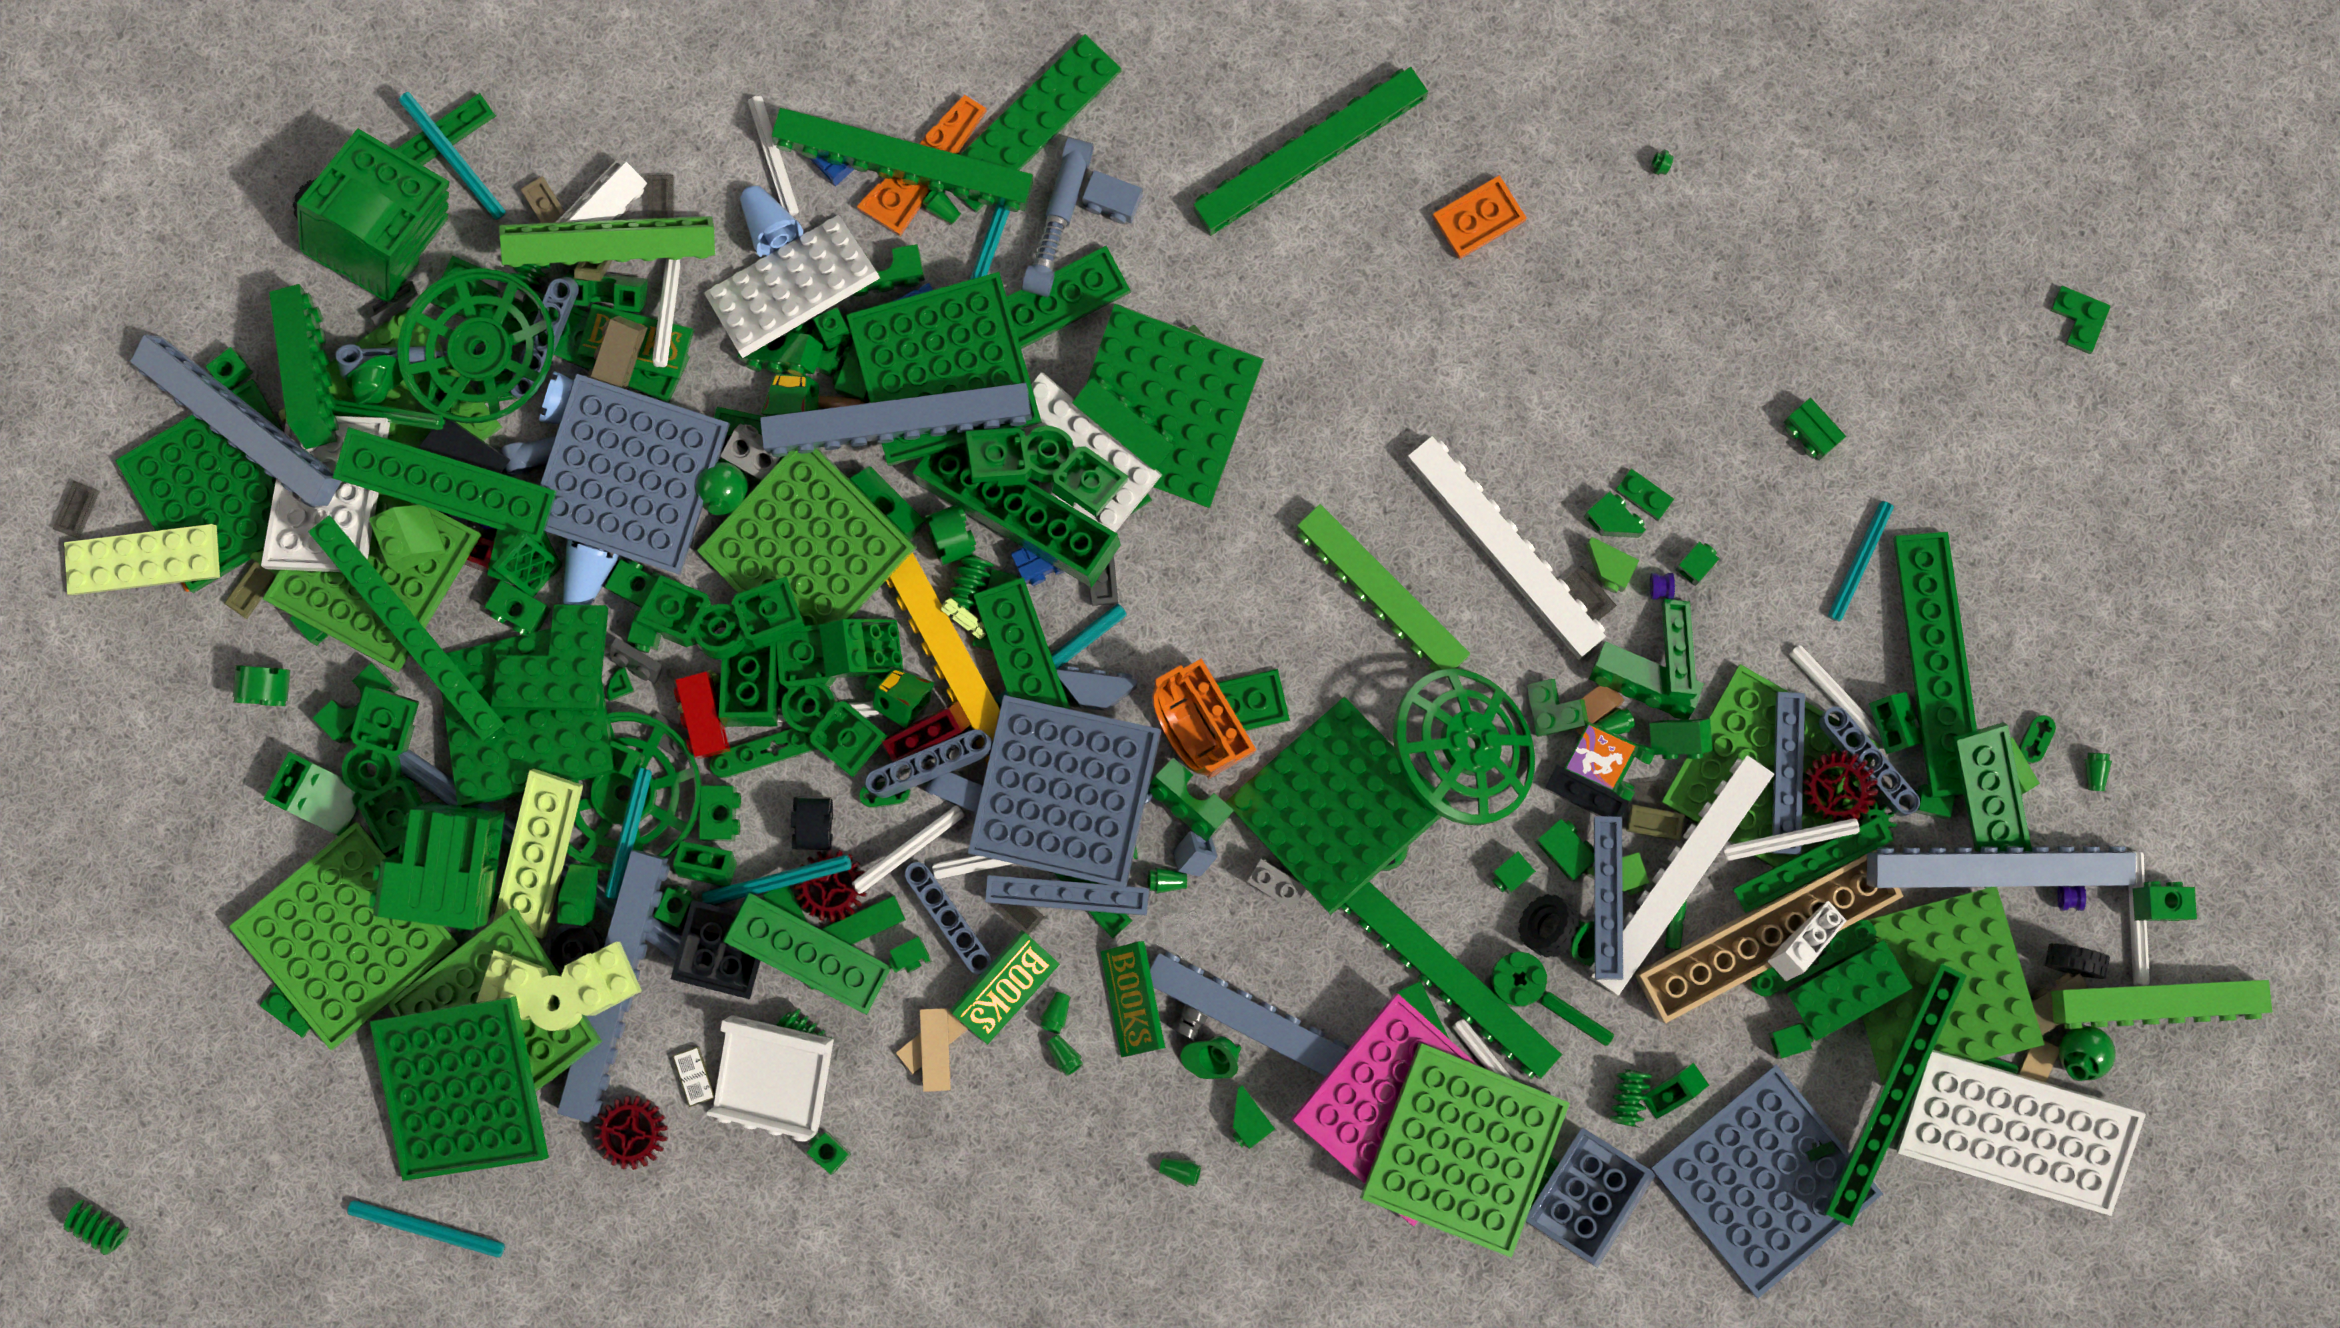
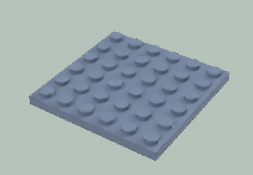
M576 374L540 484L542 487L557 491L545 531L681 575L703 508V500L700 495L697 497L696 481L699 474L706 467L708 469L714 467L718 462L730 423Z
M1004 695L968 853L1126 889L1162 730Z
M1777 1064L1773 1065L1650 1167L1757 1299L1847 1225L1823 1212L1850 1153ZM1818 1140H1820L1822 1145L1830 1141L1832 1142L1836 1150L1835 1152L1809 1162L1808 1155L1805 1152L1813 1149L1811 1143L1815 1142L1816 1147H1819L1820 1143ZM1872 1182L1858 1215L1883 1195L1874 1182Z

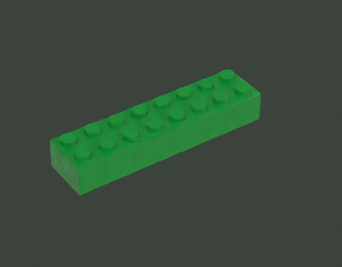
M966 445L924 456L913 471L919 486L956 507L962 506L964 512L1091 588L1121 546L1116 532L1029 481L1024 485L997 486V481L972 483Z

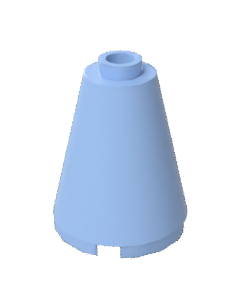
M749 186L744 189L740 202L752 243L758 256H768L797 238L800 240L803 235L800 223L761 186Z
M554 371L553 378L556 380H550L542 408H544L543 413L546 415L540 414L539 421L560 424L574 380L560 372Z
M568 539L566 543L563 603L565 605H592L617 562L619 555H611L608 551L583 543L575 544L573 543L574 540Z

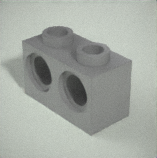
M741 423L733 431L720 456L760 480H763L782 459V457H772L771 454H768L771 462L764 461L761 453L767 454L763 447L762 435L758 434V430L754 427ZM738 440H744L748 445V449L741 448Z
M1265 857L1261 858L1247 881L1292 910L1295 909L1306 891L1291 873Z

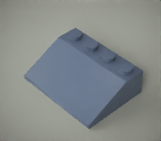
M1582 1127L1530 1209L1526 1222L1598 1269L1651 1184L1655 1174L1644 1165Z

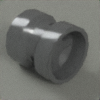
M1184 1005L1181 1010L1182 1016L1179 1021L1175 1022L1172 1029L1196 1041L1199 1035L1198 1030L1201 1025L1205 1024L1208 1017ZM1185 1021H1187V1022H1189L1190 1024L1194 1025V1027L1189 1026L1188 1024L1185 1023Z

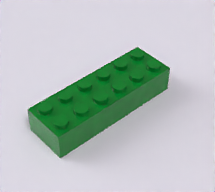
M300 284L270 291L269 296L287 424L305 449L337 442L335 431L339 430V425L332 411L336 405L334 397L329 391V387L332 386V379L326 370V365H329V358L325 349H323L326 338L323 329L320 328V322H323L321 310L319 307L314 306L311 294L309 292L305 293Z

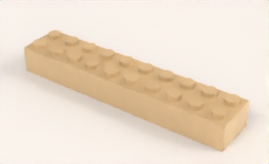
M1867 854L1751 910L1640 969L1634 975L1658 1021L1666 1024L1771 968L1772 966L1768 962L1770 957L1825 902L1829 901L1847 920L1840 928L1842 930L1904 896L1900 888H1876L1867 885Z

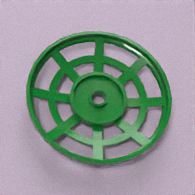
M487 268L458 271L439 279L429 286L408 310L398 338L397 356L399 369L411 394L434 414H441L445 419L466 424L497 420L511 414L524 405L543 383L551 366L554 353L553 325L548 310L540 297L526 283L515 276L500 270ZM489 279L507 283V287L502 299L488 295L471 297L466 282ZM456 285L461 300L448 307L436 321L422 313L436 296ZM517 289L525 293L534 302L542 315V321L530 326L523 313L512 304ZM489 304L498 306L493 319L478 317L474 305ZM464 309L466 321L457 326L455 330L445 326V323L453 315ZM508 312L518 320L523 330L509 335L501 326ZM417 322L430 329L426 342V361L410 364V340ZM547 331L546 358L541 371L537 372L529 368L534 353L533 337ZM438 335H441L449 340L447 346L448 355L435 359V345ZM526 340L525 357L523 363L520 364L511 359L512 345ZM479 343H485V351L481 355H475V346ZM452 366L461 375L454 386L450 387L443 380L438 369ZM504 369L516 373L515 377L508 384L497 390L494 377L499 375ZM429 371L434 382L447 393L438 406L433 404L422 393L415 382L414 374ZM523 377L534 382L531 388L519 400L509 407L500 410L499 397L513 390ZM470 380L484 381L486 394L471 395L462 392ZM457 399L471 403L488 401L490 415L467 417L455 415L448 412V410Z
M1444 669L1422 677L1410 686L1403 695L1393 722L1395 755L1406 782L1415 795L1428 808L1452 822L1481 826L1494 823L1510 815L1521 805L1530 790L1534 777V745L1529 727L1521 711L1502 688L1491 680L1471 671ZM1445 676L1448 677L1453 690L1441 694L1433 702L1418 695L1421 689L1431 681ZM1458 676L1483 684L1494 692L1492 698L1490 699L1488 696L1477 691L1464 689ZM1467 697L1487 704L1488 706L1484 714L1472 711ZM1457 698L1461 712L1454 716L1439 708L1447 700ZM1502 701L1516 717L1523 735H1516L1510 719L1500 707ZM1413 703L1426 711L1422 722V741L1407 743L1406 721L1409 709ZM1496 713L1504 722L1509 735H1499L1492 723ZM1435 717L1444 723L1441 731V738L1431 740V725ZM1468 737L1474 741L1475 749L1468 745ZM1502 746H1512L1510 768L1500 759ZM1519 746H1526L1527 774L1524 786L1515 775L1519 764ZM1435 750H1442L1446 759L1452 765L1448 772L1440 765L1434 753ZM1425 753L1430 767L1441 780L1433 793L1418 776L1409 754ZM1495 767L1504 779L1497 785L1487 788L1485 772ZM1460 773L1475 776L1477 789L1458 783L1456 779ZM1510 784L1518 795L1516 800L1506 808L1489 814L1488 797L1500 793ZM1450 788L1461 795L1478 798V814L1459 811L1441 800Z
M634 712L608 713L611 740L624 746L643 749L642 754L645 755V759L641 768L646 769L654 755L663 764L668 773V776L655 780L651 776L640 819L642 821L650 814L661 820V823L643 837H641L638 827L633 850L643 851L644 844L657 838L670 825L681 833L670 846L657 854V856L666 858L679 847L680 841L685 840L698 816L702 783L696 759L692 753H689L687 743L676 731L663 722L648 715ZM619 721L637 722L654 727V730L648 742L635 738H616L611 723ZM664 734L669 736L681 748L689 762L690 768L676 773L669 758L657 748ZM616 772L588 778L593 782L591 798L579 800L575 823L590 840L581 852L574 848L570 842L567 853L579 862L598 866L599 870L611 872L612 864L592 859L591 856L600 844L617 849L618 841L607 839L605 836L613 824L623 825L629 798L621 801L617 797V792L622 786H628L631 791L634 780ZM693 779L695 787L694 803L691 815L686 823L674 816L679 802V783ZM671 786V801L668 811H665L655 805L657 790ZM595 808L596 812L603 818L595 832L586 824L580 811Z

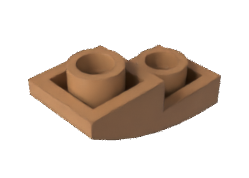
M1600 685L1582 698L1585 700L1588 721L1593 724L1621 706L1624 702V698L1617 691ZM1585 727L1577 728L1575 730L1581 735Z

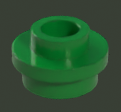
M1663 149L1653 157L1651 167L1654 168V174L1659 175L1661 173L1666 175L1669 172L1674 156L1670 155L1668 150Z

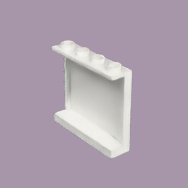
M733 1015L722 1020L721 1031L726 1033L714 1106L707 1111V1115L715 1117L716 1121L722 1123H730L731 1121L741 1123V1127L747 1129H756L757 1127L766 1129V1132L772 1135H782V1133L791 1135L792 1139L797 1141H808L814 1137L819 1130L834 1039Z

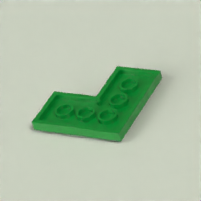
M554 605L548 656L497 655L491 707L494 710L598 711L609 608L606 605Z

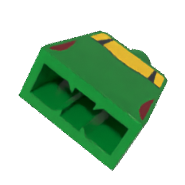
M791 373L776 374L771 383L761 414L768 417L818 410L819 384L809 376H806V373H803L802 376Z
M892 670L884 680L871 674L867 679L865 689L875 693L873 708L899 725L908 728L929 704L934 682L900 670Z

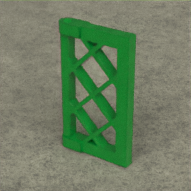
M521 531L511 541V545L492 567L526 594L534 598L552 575L554 576L562 567V562L527 533ZM527 543L528 547L522 549V547ZM537 551L540 553V557L532 560L533 552ZM526 555L525 562L517 565L518 558ZM511 561L510 568L506 569L505 566ZM550 561L549 564L545 567V562ZM538 565L537 572L530 574L531 567ZM523 570L522 578L515 576L516 572ZM535 580L531 586H528V582Z

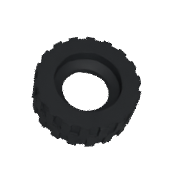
M1545 894V896L1537 897L1522 912L1523 915L1519 920L1520 925L1518 927L1519 937L1525 946L1540 956L1543 955L1547 958H1550V956L1556 957L1566 952L1572 946L1574 937L1580 929V916L1577 914L1576 908L1557 895ZM1557 914L1559 924L1556 930L1547 938L1541 937L1539 930L1543 921L1549 915Z
M2050 943L2045 966L2073 975L2081 974L2082 977L2106 979L2110 957L2104 953L2087 948Z

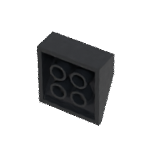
M445 419V424L441 430L432 429L418 448L502 474L511 461L460 424ZM441 512L464 525L468 524L470 521L464 518H460L451 514Z
M692 900L671 980L750 1000L761 961L723 942L738 911Z

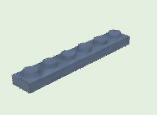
M1776 693L1772 836L1802 830L1805 693ZM1801 845L1772 851V854L1800 855Z
M1594 817L1595 980H1623L1622 817Z
M988 875L985 902L1147 916L1149 888L1127 886L1125 889L1103 884Z

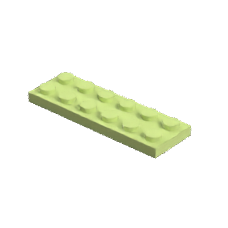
M213 524L64 542L68 595L220 578L217 525Z
M536 769L529 770L493 922L511 908H517L534 936L544 938L547 935L583 788L582 784Z

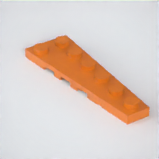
M964 95L940 119L939 123L925 135V138L919 144L958 154L987 112L986 108ZM885 178L881 184L878 183L858 204L857 209L901 237L923 205L922 202L932 190L928 186L919 183L917 185H909L900 178Z

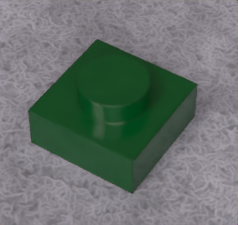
M1818 1140L1820 1143L1819 1147H1816L1815 1142L1811 1143L1813 1149L1805 1152L1808 1155L1809 1162L1835 1152L1836 1150L1832 1142L1830 1141L1822 1145L1820 1140Z

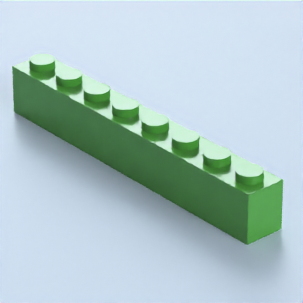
M712 216L499 225L502 265L510 267H520L523 264L546 266L550 263L559 262L565 265H572L582 261L597 264L605 260L628 262L630 259H642L643 261H653L657 258L679 260L683 257L705 259L709 256H715Z
M1321 504L1297 525V531L1299 532L1297 537L1307 547L1311 544L1318 551L1316 556L1325 565L1330 563L1336 569L1334 574L1344 584L1349 582L1355 588L1353 593L1363 603L1367 600L1374 607L1372 612L1381 621L1386 619L1393 626L1391 631L1400 640L1405 638L1411 644L1410 650L1419 659L1424 657L1430 663L1428 668L1432 672L1444 669H1457L1469 657L1471 653Z
M2269 980L2051 991L2054 1024H2065V1029L2082 1028V1023L2088 1022L2091 1023V1028L2108 1027V1021H2116L2117 1026H2134L2133 1020H2142V1025L2160 1024L2159 1019L2168 1018V1024L2185 1023V1017H2193L2194 1022H2211V1016H2219V1021L2237 1020L2236 1015H2244L2245 1020L2262 1019V1013H2272Z

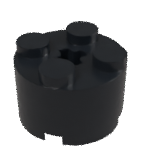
M799 796L793 798V812H791L790 824L791 828H794L795 834H792V850H831L833 834H831L833 800L831 797Z
M564 924L548 938L545 953L557 972L562 975L566 965L587 954H593L603 949L605 942L600 933L592 927ZM576 946L580 948V953L576 955L571 954V950L575 949Z

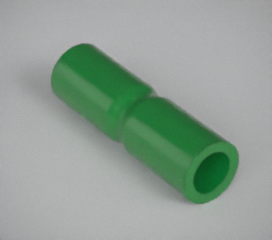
M1687 899L1667 926L1664 948H1674L1675 950L1681 948Z

